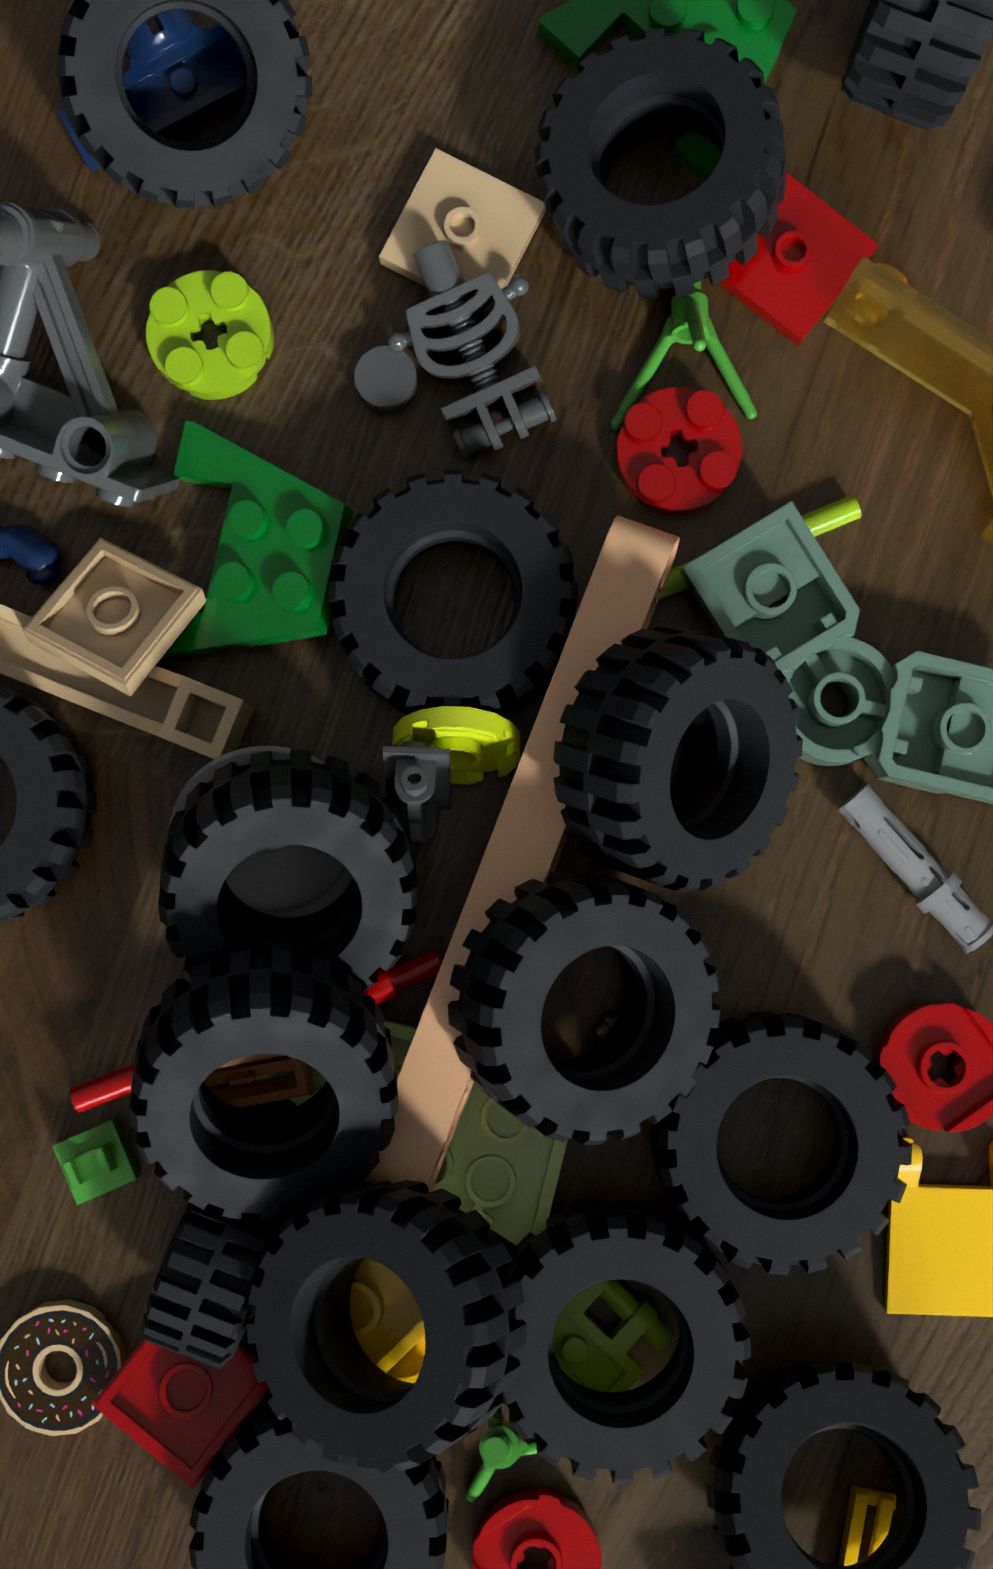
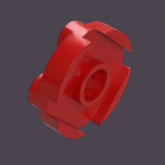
M689 387L664 388L645 396L638 404L633 405L627 412L615 449L617 471L626 490L635 498L638 496L644 503L653 506V510L672 516L690 515L712 506L732 484L742 458V440L738 425L732 414L724 407L721 398L709 390L698 391ZM671 437H682L684 443H691L695 449V452L688 455L687 465L684 467H677L673 457L664 458L661 453V449L669 446Z
M936 1002L914 1006L903 1012L890 1024L885 1031L882 1041L876 1047L874 1062L878 1066L885 1068L897 1085L893 1095L897 1101L905 1104L911 1123L933 1131L963 1132L980 1125L993 1115V1024L986 1017L978 1012L950 1002ZM936 1051L942 1055H948L953 1052L957 1057L958 1061L951 1066L955 1077L948 1083L940 1077L930 1079L927 1070L932 1065L930 1057Z
M539 1486L533 1490L516 1492L501 1499L485 1514L473 1535L472 1569H522L519 1564L525 1559L524 1550L531 1546H536L538 1549L545 1547L551 1551V1554L547 1557L549 1569L601 1568L600 1543L590 1518L575 1502L563 1497L557 1489L550 1486Z

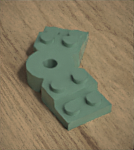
M792 501L682 567L681 575L713 625L710 629L712 634L749 642L752 647L763 650L772 658L778 667L777 669H780L793 690L788 698L794 699L799 707L801 722L796 725V732L803 739L802 757L798 758L821 766H840L864 758L878 780L931 793H948L993 804V669L920 651L910 654L891 666L887 659L874 647L861 640L851 638L855 634L860 609ZM825 685L837 686L845 692L848 698V709L843 717H834L828 714L822 707L820 695Z

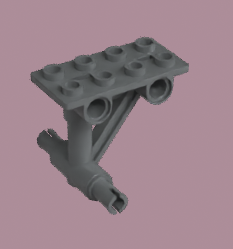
M1 201L0 458L14 459L16 454L36 462L35 471L44 477L64 483H73L76 478L96 486L95 495L100 499L124 507H133L135 502L154 500L157 496L177 490L180 478H177L171 472L151 465L158 438L153 422L139 410L130 408L118 410L66 268L72 266L77 261L91 260L98 254L101 248L99 231L92 223L84 224L85 220L77 219L76 216L67 210L56 208L35 209ZM38 310L69 394L41 383L36 373L29 368L31 360L26 356Z

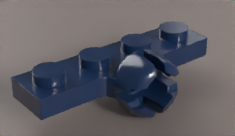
M171 10L153 16L160 30L158 33L153 35L145 21L128 42L125 53L129 59L130 68L122 75L126 96L140 120L161 136L167 135L245 93L246 71L242 55L233 38L220 24L211 29L201 30L194 25L187 10ZM64 106L57 109L91 174L102 169L88 155L77 139L69 118H67Z

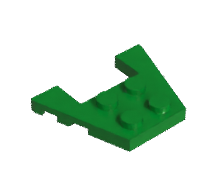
M571 0L546 13L538 21V34L577 68L579 62L592 52H595L621 25L638 40L646 38L645 30L666 28L667 36H680L682 28L702 31L705 43L712 45L715 38H722L736 46L739 62L744 57L751 58L763 71L765 85L793 25L798 9L787 0ZM688 130L675 144L672 155L704 183L717 166L722 151L708 138Z
M185 420L173 475L180 478L183 482L231 489L204 611L198 612L158 663L165 662V658L183 655L196 657L214 654L215 650L243 645L256 647L327 635L332 607L329 604V582L336 581L338 571L334 569L332 561L337 546H345L349 535L347 527L352 522L354 511L341 501L193 421Z

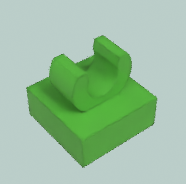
M118 1117L53 1145L77 1205L130 1183L141 1176Z

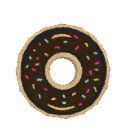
M68 1299L44 1302L18 1318L0 1341V1400L7 1413L26 1429L49 1436L76 1434L98 1422L103 1414L91 1404L126 1361L125 1344L118 1331L114 1332L111 1324L105 1320L106 1316L94 1306ZM52 1351H63L73 1357L77 1366L75 1379L66 1383L52 1379L45 1367L47 1354Z

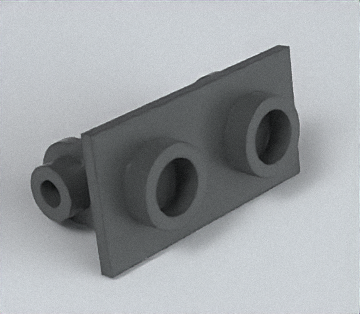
M419 741L406 742L399 747L383 746L387 797H392L397 807H399L403 826L409 831L411 843H424L435 834L437 810L451 809L450 749H437L432 744Z

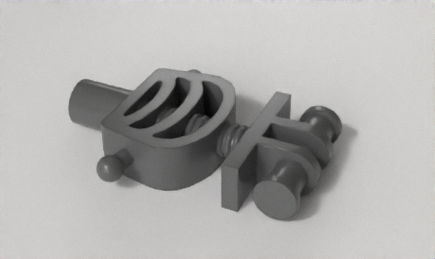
M447 240L435 242L417 251L413 258L430 299L407 309L406 316L410 331L404 333L399 331L392 332L387 338V344L391 350L396 352L402 351L406 346L413 345L418 362L433 377L443 380H461L472 377L471 383L475 384L474 389L478 391L441 408L444 418L448 423L478 411L482 422L462 431L459 428L453 430L455 440L465 461L471 459V454L491 445L495 451L503 448L504 445L500 435L516 428L520 438L523 439L530 436L527 429L549 419L551 422L556 421V415L545 389L539 392L540 396L518 406L513 396L518 392L543 382L536 366L503 381H498L500 376L496 375L497 369H493L494 366L502 362L512 352L520 339V322L509 301L516 296L524 295L528 291L529 283L527 279L521 275L514 276L503 289L499 287L490 273H484L465 282ZM492 301H495V306L491 313L476 325V320L472 319L485 310ZM503 320H506L507 329L501 342L491 351H486L487 346L483 344L484 339L492 335L500 327ZM450 328V333L454 336L432 339L427 338L425 332L441 331ZM458 351L462 353L461 359H464V362L455 366L441 365L434 362L430 354H449ZM504 399L510 416L494 422L487 406Z

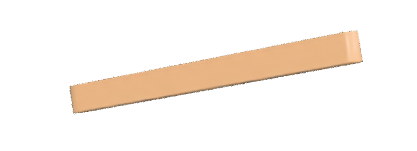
M618 515L609 529L397 1079L398 1112L394 1115V1134L389 1146L383 1151H379L380 1162L366 1178L361 1180L365 1183L373 1184L389 1180L393 1184L403 1180L425 1182L429 1192L434 1187L474 1083L470 1078L471 1069L459 1060L453 1044L455 1038L462 1035V1033L449 1025L448 1004L450 1001L459 1000L460 994L459 990L449 985L454 964L465 966L471 950L463 947L462 944L472 928L479 932L485 929L490 922V919L485 915V911L500 898L512 903L517 900L514 893L516 886L532 878L547 884L548 876L550 873L555 872L569 836L568 828L560 812L566 805L558 802L553 780L554 777L560 776L559 764L554 762L553 756L555 741L561 742L565 724L559 723L564 708L567 704L573 705L579 693L574 687L584 672L589 669L596 670L599 666L596 659L613 644L622 645L621 640L627 635L641 629H648L676 556L680 540L678 536Z

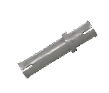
M867 783L848 798L837 811L857 829L873 850L908 886V889L917 897L915 905L924 914L930 912L946 928L966 954L976 950L993 935V922L973 903L960 887L962 883L960 877L954 871L947 873L927 852L926 848L901 820L882 802L883 800Z

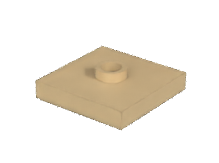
M435 148L379 255L380 264L425 286L413 255L430 244L447 240L465 282L484 273H490L499 287L503 289L511 280L546 212V206L543 201ZM492 301L479 314L487 317L494 309L495 301Z
M100 537L22 631L28 642L131 697L206 603V598L202 588Z

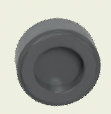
M388 345L374 347L361 356L355 367L354 381L357 393L362 402L372 410L381 413L396 412L406 407L414 398L418 385L416 368L412 359L403 350L396 352L391 350Z

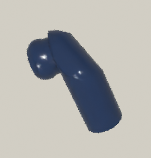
M14 525L0 527V560L13 558L20 566L27 569V578L35 585L50 584L60 577L62 571L57 560H59L61 555L57 546L32 526Z

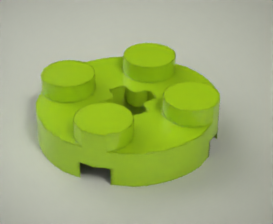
M214 270L192 272L177 278L167 287L157 290L151 298L149 304L150 315L146 323L147 346L153 362L163 377L171 384L188 391L192 396L204 400H220L242 393L258 379L257 373L264 366L266 358L269 360L273 350V326L262 299L247 285L245 279L239 274L231 271L220 272ZM213 321L216 326H225L227 328V333L218 336L217 342L219 347L214 349H207L203 341H194V335L201 330V325Z

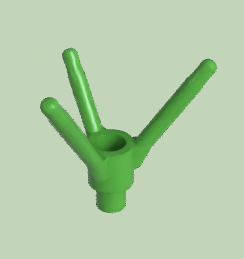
M701 281L693 284L694 294L676 297L675 295L671 299V316L667 318L658 341L610 422L612 430L619 431L622 428L627 412L633 405L637 404L669 347L675 342L693 344L694 349L699 352L707 347L745 417L750 420L757 416V410L720 343L712 321L709 318L708 298L705 294L701 293Z
M501 1406L487 1420L488 1430L481 1437L479 1450L483 1461L466 1491L465 1497L469 1502L477 1500L496 1469L510 1467L520 1456L537 1454L536 1440L531 1437L521 1439L510 1422L505 1420Z

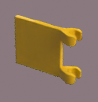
M903 1137L904 1140L912 1144L911 1165H900L898 1178L907 1184L901 1202L897 1203L891 1199L888 1200V1219L890 1221L887 1224L884 1310L887 1314L993 1317V1141H991L988 1148L991 1186L918 1184L922 1169V1150L919 1145L914 1143L912 1138Z

